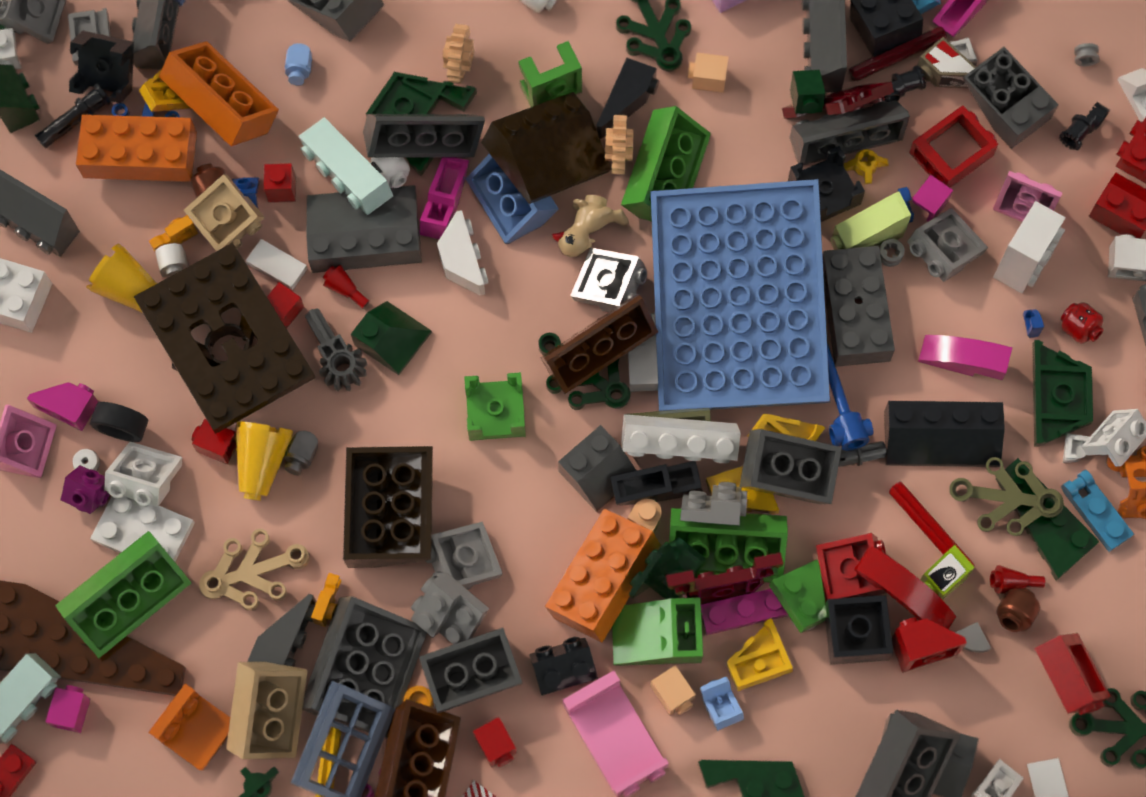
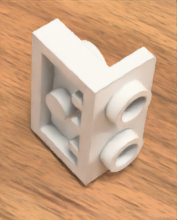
M1138 409L1113 410L1081 447L1087 455H1108L1116 467L1122 466L1146 438V421Z

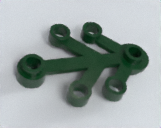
M631 0L638 4L647 26L631 20L626 15H622L616 20V30L621 34L632 32L654 40L658 48L642 43L639 38L632 37L626 43L627 53L631 56L643 54L656 59L657 65L665 71L678 69L683 59L679 49L684 38L691 33V23L686 19L678 20L675 25V34L670 44H668L665 35L673 17L680 12V0H666L665 10L659 22L648 0ZM670 4H675L677 8L671 9L668 6ZM622 22L628 23V26L621 27L619 24ZM686 26L688 29L681 31L679 27ZM636 44L639 47L637 49L630 48V45ZM666 57H671V58H673L674 60H673V61H666V60H664V59H665Z
M550 332L543 334L538 341L540 353L545 355L549 352L545 349L547 344H553L555 347L560 345V338ZM620 358L607 366L609 382L600 376L598 372L578 385H594L600 391L584 394L580 391H573L568 397L569 406L574 410H580L585 404L605 402L607 406L614 409L627 405L630 400V389L625 383L620 381L618 369ZM549 376L546 380L547 390L553 394L559 393L561 391L559 386L553 388L549 385L551 381H554ZM619 392L622 396L619 399H613L611 394ZM574 397H580L582 399V402L580 404H574L572 402V399Z
M1109 688L1107 690L1115 696V702L1111 703L1105 700L1103 703L1106 707L1113 708L1124 721L1094 719L1092 714L1086 713L1080 716L1076 712L1069 720V727L1075 735L1081 737L1091 732L1126 734L1113 747L1103 750L1100 755L1101 762L1105 766L1112 767L1120 761L1121 755L1142 736H1146V723L1121 699V695L1116 689ZM1137 691L1131 696V705L1137 710H1144L1146 713V692ZM1136 696H1142L1145 699V704L1139 705L1136 702ZM1077 720H1082L1085 723L1086 727L1084 730L1077 728ZM1146 748L1135 751L1130 757V762L1136 769L1146 767ZM1107 752H1112L1115 755L1114 762L1106 759ZM1137 754H1140L1145 758L1144 764L1141 765L1137 763Z

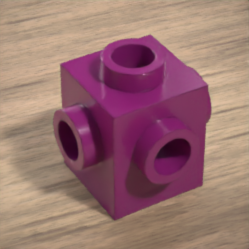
M79 465L65 477L60 500L76 507L79 511L91 514L99 506L103 507L109 498V492L104 491L105 476L95 470Z

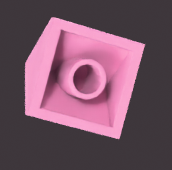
M5 405L0 421V470L41 478L57 424L13 406Z

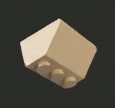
M238 662L226 750L241 759L296 758L308 670L268 662Z

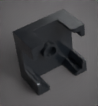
M83 30L70 42V54H74L78 50V72L70 78L69 92L83 94L90 86L94 87L97 83L102 89L113 91L108 100L121 103L132 92L133 41Z
M840 145L828 150L825 160L803 170L804 164L802 162L790 167L788 181L819 180L821 222L861 205L865 193L860 181H856L854 186L844 168L846 157Z

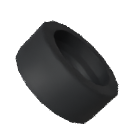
M98 402L90 425L105 435L124 441L140 442L149 420L146 416L131 408L110 402Z

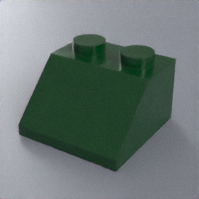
M0 64V117L9 132L13 133L39 121L36 110L40 109L34 95L28 96L26 89L30 86L23 72L18 74L13 65Z

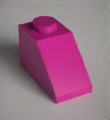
M70 382L31 393L27 397V400L35 409L80 431H83L98 403L91 388L81 383L76 386Z

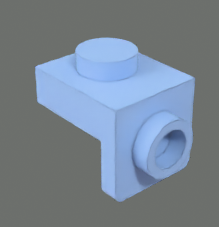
M727 677L712 680L700 688L704 706L717 731L744 720L743 712L731 690Z

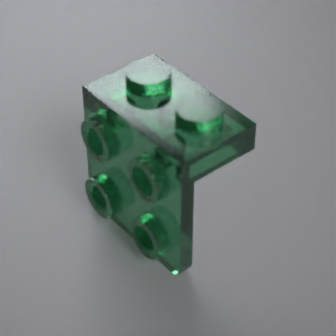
M680 537L671 543L666 541L659 550L654 549L646 558L645 563L647 567L643 572L639 571L632 579L630 585L633 588L628 595L635 598L651 587L664 599L680 598L682 594L677 595L675 588H668L666 575L693 570L695 576L706 558Z

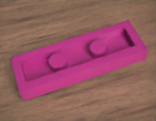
M771 589L701 605V617L706 635L766 622L771 618L775 620L789 616Z

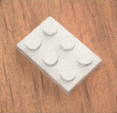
M124 496L121 498L111 497L90 539L95 543L121 553L146 532L150 531L176 562L195 522L161 506L157 507L151 504L141 506L131 498Z

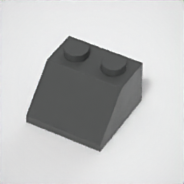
M601 425L558 461V472L596 512L615 497L610 477L637 471L625 452H623L622 447Z

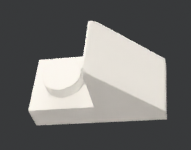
M1141 68L1120 76L1117 80L1139 121L1143 122L1146 117V69Z
M999 759L983 782L972 793L971 797H1011L1023 780V777Z

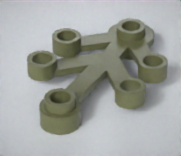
M992 457L986 462V469L990 474L996 476L1005 490L972 486L970 481L965 478L955 479L949 488L951 496L960 502L967 501L970 497L1004 502L989 514H983L978 518V527L984 532L993 530L995 523L1020 505L1032 506L1033 508L1019 519L1014 518L1007 523L1008 533L1012 536H1019L1024 532L1025 527L1040 516L1055 517L1062 511L1064 506L1062 495L1055 489H1045L1033 473L1031 464L1026 461L1019 462L1016 465L1015 473L1020 479H1025L1035 495L1022 493L1004 469L1002 460L997 457ZM992 461L1000 463L998 471L990 470L989 465ZM1022 465H1026L1030 469L1029 473L1025 476L1020 475L1018 472L1019 467ZM959 485L967 487V493L963 496L958 495L956 492ZM1046 498H1052L1055 501V505L1053 508L1048 509L1044 507L1043 501ZM987 517L992 520L991 527L983 528L981 526L983 518ZM1013 522L1021 524V530L1017 533L1010 530V525Z

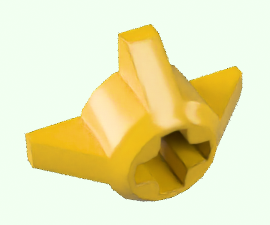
M870 149L860 150L854 159L844 163L846 171L855 170L858 175L864 176L865 184H872V175L876 172L877 167L889 166L887 158L878 156ZM867 157L868 161L862 162V158Z

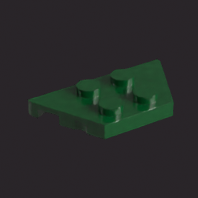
M1034 340L1033 342L1034 447L1044 445L1093 422L1092 367L1081 361L1073 360L1069 355L1060 350L1058 353L1044 346V342L1040 340Z

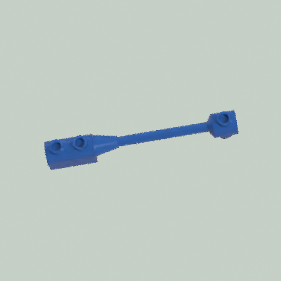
M827 343L829 385L840 414L834 420V424L829 425L830 439L833 445L841 446L845 451L855 450L869 443V436H872L874 433L873 426L869 418L863 420L861 413L850 411Z

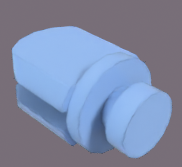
M298 43L289 46L287 50L285 73L290 84L302 85L304 79H307L311 73L312 53L307 45Z

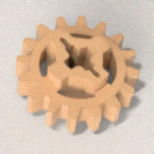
M455 24L451 36L446 37L442 57L443 68L448 69L447 81L462 84L466 71H471L475 49L474 39H469L470 26Z
M614 115L613 128H606L605 160L612 161V174H625V161H632L634 129H626L627 115Z

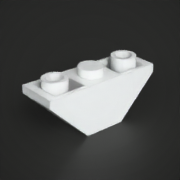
M462 210L455 213L437 243L439 256L446 279L480 296L485 295L484 285L489 283L484 267L479 269L477 260L481 259L478 244H472L469 236L474 234L470 219H464Z

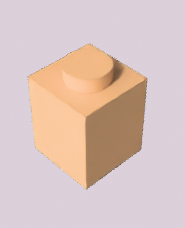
M696 52L695 63L690 62L688 78L693 79L692 89L724 93L729 56Z
M676 665L651 681V689L670 716L675 712L681 715L693 707L692 701L695 699L696 694Z

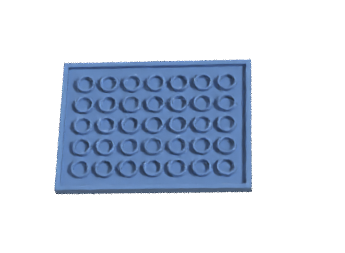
M819 180L651 191L655 321L658 330L656 334L659 411L830 403Z

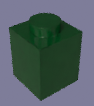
M820 70L793 71L790 93L795 114L822 113L825 89Z

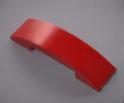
M869 546L854 568L870 584L876 588H882L917 619L927 618L947 629L950 628L956 619V615L930 587L908 569L875 547Z

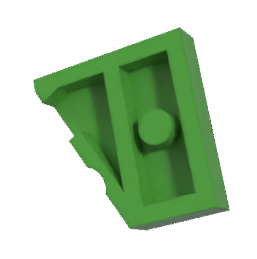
M814 560L771 581L769 587L800 633L826 620L827 611L818 560Z

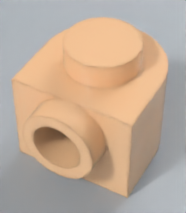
M642 499L635 504L627 519L655 533L661 522V507L655 500Z

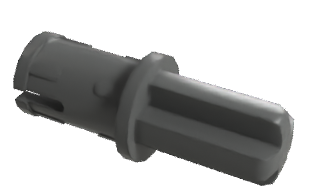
M883 441L874 442L850 451L842 449L839 467L851 464L860 466L866 461L885 458L887 454L885 443Z

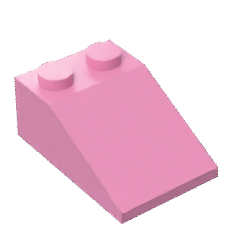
M1009 171L992 210L1023 222L1035 201L1054 211L1062 192L1055 190L1049 184H1040L1033 181L1025 174Z

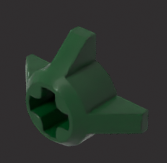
M274 766L265 774L259 772L251 773L247 767H244L240 771L246 778L243 784L244 792L239 797H269L272 791L271 782L279 771ZM263 787L265 791L259 794L257 791Z

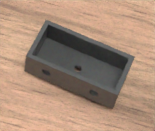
M879 246L823 251L825 301L835 367L890 362L895 348ZM857 298L861 299V300H862V303H861V304L855 303V299H857Z

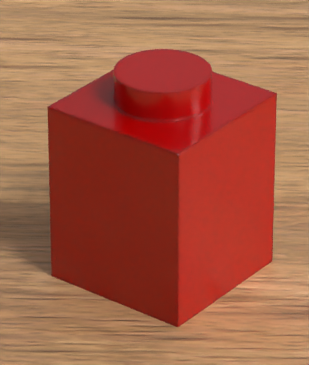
M292 163L264 164V191L269 203L296 202V175Z
M280 282L267 296L286 329L304 308L301 297Z
M204 419L201 426L198 425L193 432L192 445L198 453L228 465L236 448V432L226 428L215 434L208 421Z
M500 717L473 731L491 767L496 764L498 767H502L514 760L512 755L516 754L517 750Z

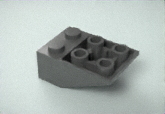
M288 0L329 32L349 42L385 5L382 0Z
M1005 47L1001 48L963 77L991 127L1011 149L1052 119L1058 107V103Z

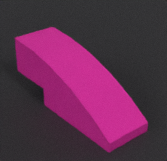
M948 0L932 20V23L938 27H943L945 32L954 38L988 0Z
M442 157L428 192L427 204L420 219V235L435 239L441 238L457 211L469 167L468 160Z
M925 335L918 362L972 377L976 373L1003 380L1007 372L1013 347L963 337Z

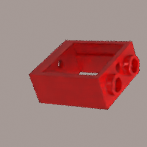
M962 105L912 142L909 153L929 176L932 175L951 188L992 158L999 144L994 134L989 130L986 131L979 123L976 114L968 111ZM959 122L982 149L952 170L929 143Z
M1078 633L1059 635L1034 648L1068 714L1078 712L1081 716L1105 707L1103 701L1111 698V695Z

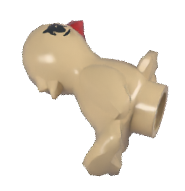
M586 195L585 200L575 199L572 206L578 211L574 224L563 232L552 234L553 239L558 242L559 248L564 255L577 257L592 248L591 243L595 242V240L589 238V234L600 230L608 223L614 222L627 226L629 220L622 209L612 210L606 207L607 199L597 195Z

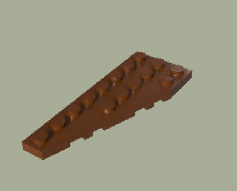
M0 580V670L11 672L26 654L36 653L61 676L59 679L176 696L181 690L186 670L184 665L127 636L98 658L58 611L55 605L60 601L27 584Z

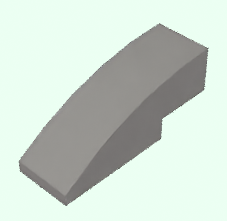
M651 313L650 315L655 323V313ZM655 334L628 352L630 392L658 391Z

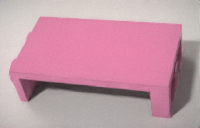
M615 671L608 673L563 699L564 708L616 797L622 794L624 797H629L640 790L639 784L649 779L652 783L666 774L664 770L668 768L669 763L666 758L663 759L628 700L620 686V679Z

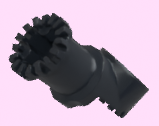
M914 66L911 71L900 75L898 73L892 74L891 79L894 92L884 96V99L887 102L899 101L905 95V92L917 88L925 89L926 81L925 77H922L924 73L921 74L923 72L921 67Z
M1096 102L1095 107H1092L1093 110H1090V114H1087V117L1075 114L1069 128L1059 135L1060 141H1063L1062 144L1066 143L1065 146H1069V149L1079 150L1082 147V140L1085 136L1091 134L1094 129L1097 130L1110 109Z

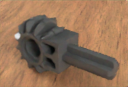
M320 309L309 310L305 318L320 343L317 347L322 357L320 358V364L323 367L319 372L322 377H325V384L327 386L334 384L336 391H339L343 385H345L347 391H350V384L352 383L360 386L361 381L359 377H366L367 375L366 369H364L367 361L365 358H361V350L356 349L353 351L352 345L349 343L346 345L340 334L335 336ZM341 364L350 365L345 371L337 370Z

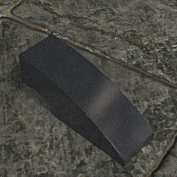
M696 461L667 467V464L610 477L616 505H632L642 499H652L656 502L682 498L683 494H689L690 491L703 492Z

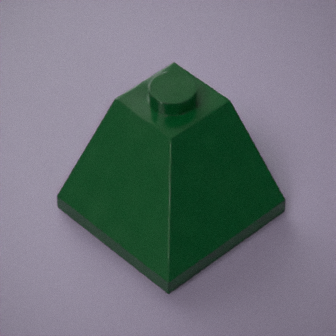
M386 301L366 313L352 331L351 337L354 346L397 375H400L430 336L432 330Z

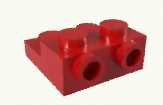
M1145 117L1143 122L1137 120L1129 134L1133 138L1130 143L1124 141L1116 154L1120 159L1115 166L1146 183Z
M873 533L816 545L826 602L827 599L886 594L882 588L874 587L854 570L869 546H873L886 554L883 540H878V537Z

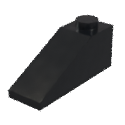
M626 58L596 125L600 139L606 136V128H613L614 115H627L628 118L646 104L650 94L655 95L659 85V80L656 79L657 68Z

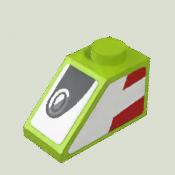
M954 545L923 574L920 580L943 600L966 581L975 567Z

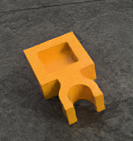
M186 215L171 221L168 227L164 228L165 233L150 239L149 243L155 252L157 248L166 244H182L197 235L198 232L192 220Z
M329 572L324 589L320 591L311 616L313 622L317 625L326 627L328 620H331L337 606L335 596L342 582L339 575Z

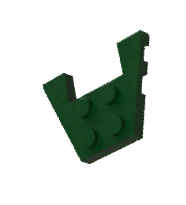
M394 72L366 112V117L367 114H431L439 100H443L465 112L477 94V90L473 86H455L452 82L429 81L426 77ZM434 157L403 158L422 176Z
M698 761L706 789L736 780L742 797H805L794 764L791 761Z

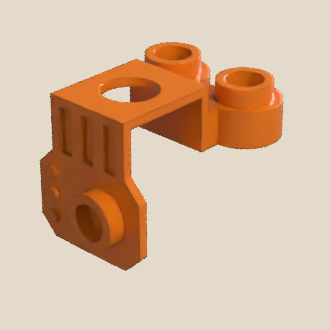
M1145 445L1137 451L1136 455L1130 456L1122 466L1116 467L1109 456L1106 460L1107 466L1111 470L1120 472L1121 477L1128 478L1129 494L1126 499L1120 501L1118 513L1122 518L1146 519V482L1135 479V477H1146Z

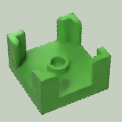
M569 41L557 45V50L564 64L541 74L532 57L519 61V68L524 77L520 81V86L530 107L574 92L576 95L582 92V67Z
M521 372L508 373V381L483 383L479 382V376H464L469 441L526 437Z

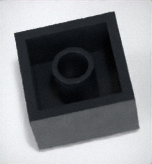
M851 0L850 20L873 58L922 35L923 17L912 0Z
M887 596L827 599V618L825 622L830 665L889 661L893 655Z

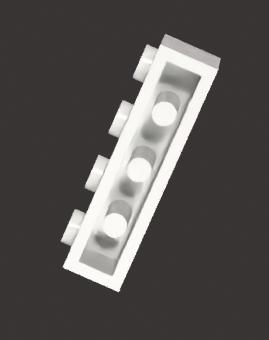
M624 414L621 444L623 452H627L628 455L635 457L644 456L646 453L656 454V457L662 459L684 456L689 461H700L701 458H709L717 463H729L730 460H738L741 433L737 423Z

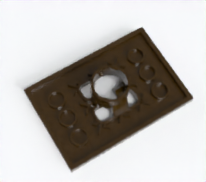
M233 243L134 296L138 306L215 434L316 378L311 367ZM231 308H237L242 315L240 325L224 323L221 314ZM201 324H207L211 330L205 339V345L194 340L191 335V331ZM232 335L241 337L246 341L243 350L239 348L234 338L221 344L228 357L226 361L214 359V355L211 354V347L221 337ZM255 336L258 342L256 345L252 347L253 339Z

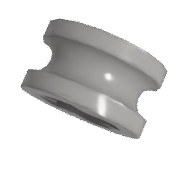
M1085 43L1076 46L1074 49L1076 55L1075 63L1079 66L1097 64L1100 60L1097 54L1099 52L1098 45Z
M896 239L885 240L879 249L881 263L889 267L898 265L902 261L905 252L903 244ZM890 248L896 250L892 258L887 256Z

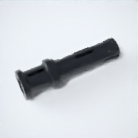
M96 83L91 92L83 98L78 97L71 109L34 136L46 149L81 122L82 115H94V112L105 104H111L112 101L108 100L107 94Z

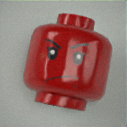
M1073 303L1061 316V321H1063L1062 330L1077 343L1084 344L1090 340L1095 342L1104 331L1102 328L1104 321L1102 314L1088 303Z

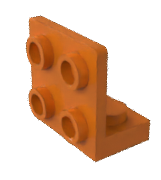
M185 683L148 733L198 770L203 771L228 738L231 717L201 697Z

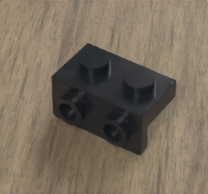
M572 637L563 641L561 645L554 647L550 645L537 648L534 653L529 654L541 695L598 679L591 651L585 638Z

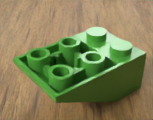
M672 598L625 605L612 626L613 666L702 663L701 599Z

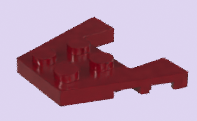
M892 81L862 84L825 96L823 109H827L828 115L843 114L863 108L862 105L867 103L874 104L884 101V96L894 92ZM792 105L782 108L784 119L797 118L809 114H795Z
M781 553L755 557L753 567L744 569L743 566H734L728 568L726 573L715 575L714 572L701 573L697 576V579L694 578L693 570L666 575L668 588H675L677 595L682 594L683 598H700L702 605L754 593L764 584V577L774 574L773 567L781 568L783 566Z

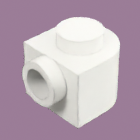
M171 243L156 249V258L162 278L170 277L189 267L185 250L181 244Z

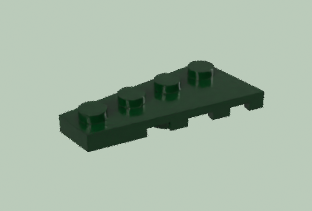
M1017 458L1005 470L1022 493L1035 495L1025 479H1020L1015 473L1016 465L1022 462ZM1022 465L1018 469L1019 474L1023 476L1027 475L1030 471L1026 465ZM996 478V481L998 482V484H999V486L1001 487V489H1002V490H1005V488L1002 486V484H1001V483L999 482V480ZM1046 498L1043 501V505L1045 508L1050 509L1054 507L1055 501L1052 498ZM1020 505L1014 511H1017L1021 517L1033 507ZM1065 505L1057 516L1051 518L1040 516L1025 527L1027 533L1031 535L1036 543L1043 560H1046L1052 570L1051 574L1055 581L1100 542Z

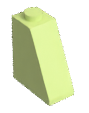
M900 191L837 224L831 237L834 250L881 246L887 239L897 240L904 237L911 214Z

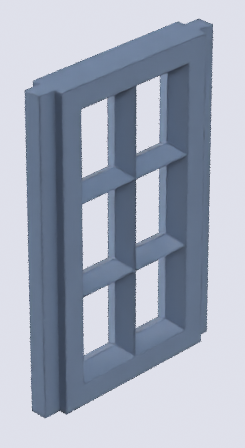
M331 681L291 784L321 797H361L395 708L340 683ZM342 698L357 704L349 726L334 721ZM362 706L376 712L368 735L354 729ZM331 727L345 732L337 756L322 750ZM351 735L365 741L357 764L342 759ZM319 756L334 762L325 785L311 780ZM339 765L353 770L345 794L330 788Z

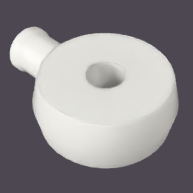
M82 449L73 457V468L76 469L81 465L97 471L100 465L99 456L90 449Z

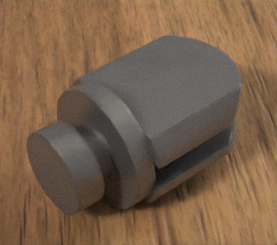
M299 431L293 436L284 457L288 462L285 466L287 472L299 476L302 469H307L311 465L318 449V439L314 434L309 431Z

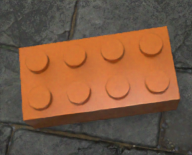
M207 41L169 52L159 75V78L231 147L268 134L279 111L270 100Z
M82 115L76 166L82 177L89 179L191 182L197 131L191 118Z
M604 508L546 603L545 608L555 620L603 643L661 545L654 532Z

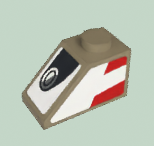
M944 37L920 56L917 65L923 70L921 74L924 73V76L922 77H925V80L930 81L935 87L968 88L963 77L976 68Z

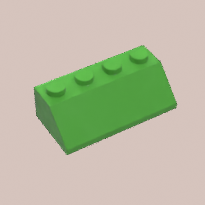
M677 106L653 110L621 205L638 218L652 222L651 191L693 188L711 133Z
M671 508L667 575L693 570L694 577L697 578L699 574L704 572H714L715 575L726 573L728 568L734 566H743L744 569L753 567L755 557L781 553L783 566L781 568L773 567L774 574L764 577L763 580L764 582L771 583L773 579L784 575L788 536L787 516L746 513V516H740L739 525L680 521L681 509Z
M148 531L55 606L67 623L94 654L100 658L192 582L150 531Z

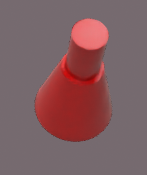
M339 265L337 268L331 266L322 278L325 280L324 287L352 299L362 309L369 303L370 300L357 290V287L342 265Z
M997 565L990 574V586L994 588L996 594L1006 593L1014 588H1044L1046 582L1044 576L1027 575L1001 565Z

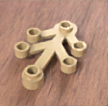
M256 529L251 535L252 544L238 570L227 573L234 557L239 556L242 552L241 543L235 538H230L224 543L223 549L225 552L216 569L206 572L201 577L199 588L202 594L209 599H218L225 596L240 603L244 609L252 611L259 605L257 595L251 591L243 593L230 585L244 582L269 594L273 600L281 601L287 595V589L281 582L272 583L259 577V575L288 565L294 569H302L309 563V553L303 545L294 544L286 550L285 554L255 564L263 547H266L270 541V537L264 529ZM264 534L265 540L261 543L256 542L257 535ZM231 544L238 545L235 552L228 551V547ZM300 551L302 555L299 559H292V553ZM211 580H218L216 588H209ZM281 587L283 591L280 595L275 596L272 594L274 588ZM247 597L255 598L252 605H245Z

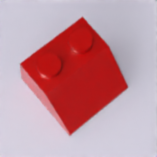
M1115 172L1088 217L1120 235H1132L1140 239L1146 230V189Z
M916 617L900 622L901 627H898L892 636V646L902 673L956 656L967 644L965 637L927 618L918 621Z

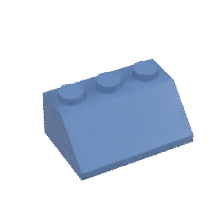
M490 154L466 178L505 244H509L543 226L559 210L551 196L528 204Z

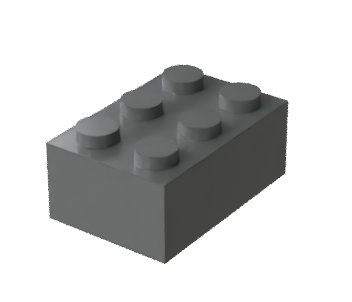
M763 429L750 430L739 487L816 504H832L842 447Z

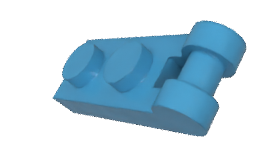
M1087 470L1079 473L1074 481L1069 480L1061 485L1065 496L1108 552L1134 535ZM1083 488L1089 494L1084 498L1079 494V491Z

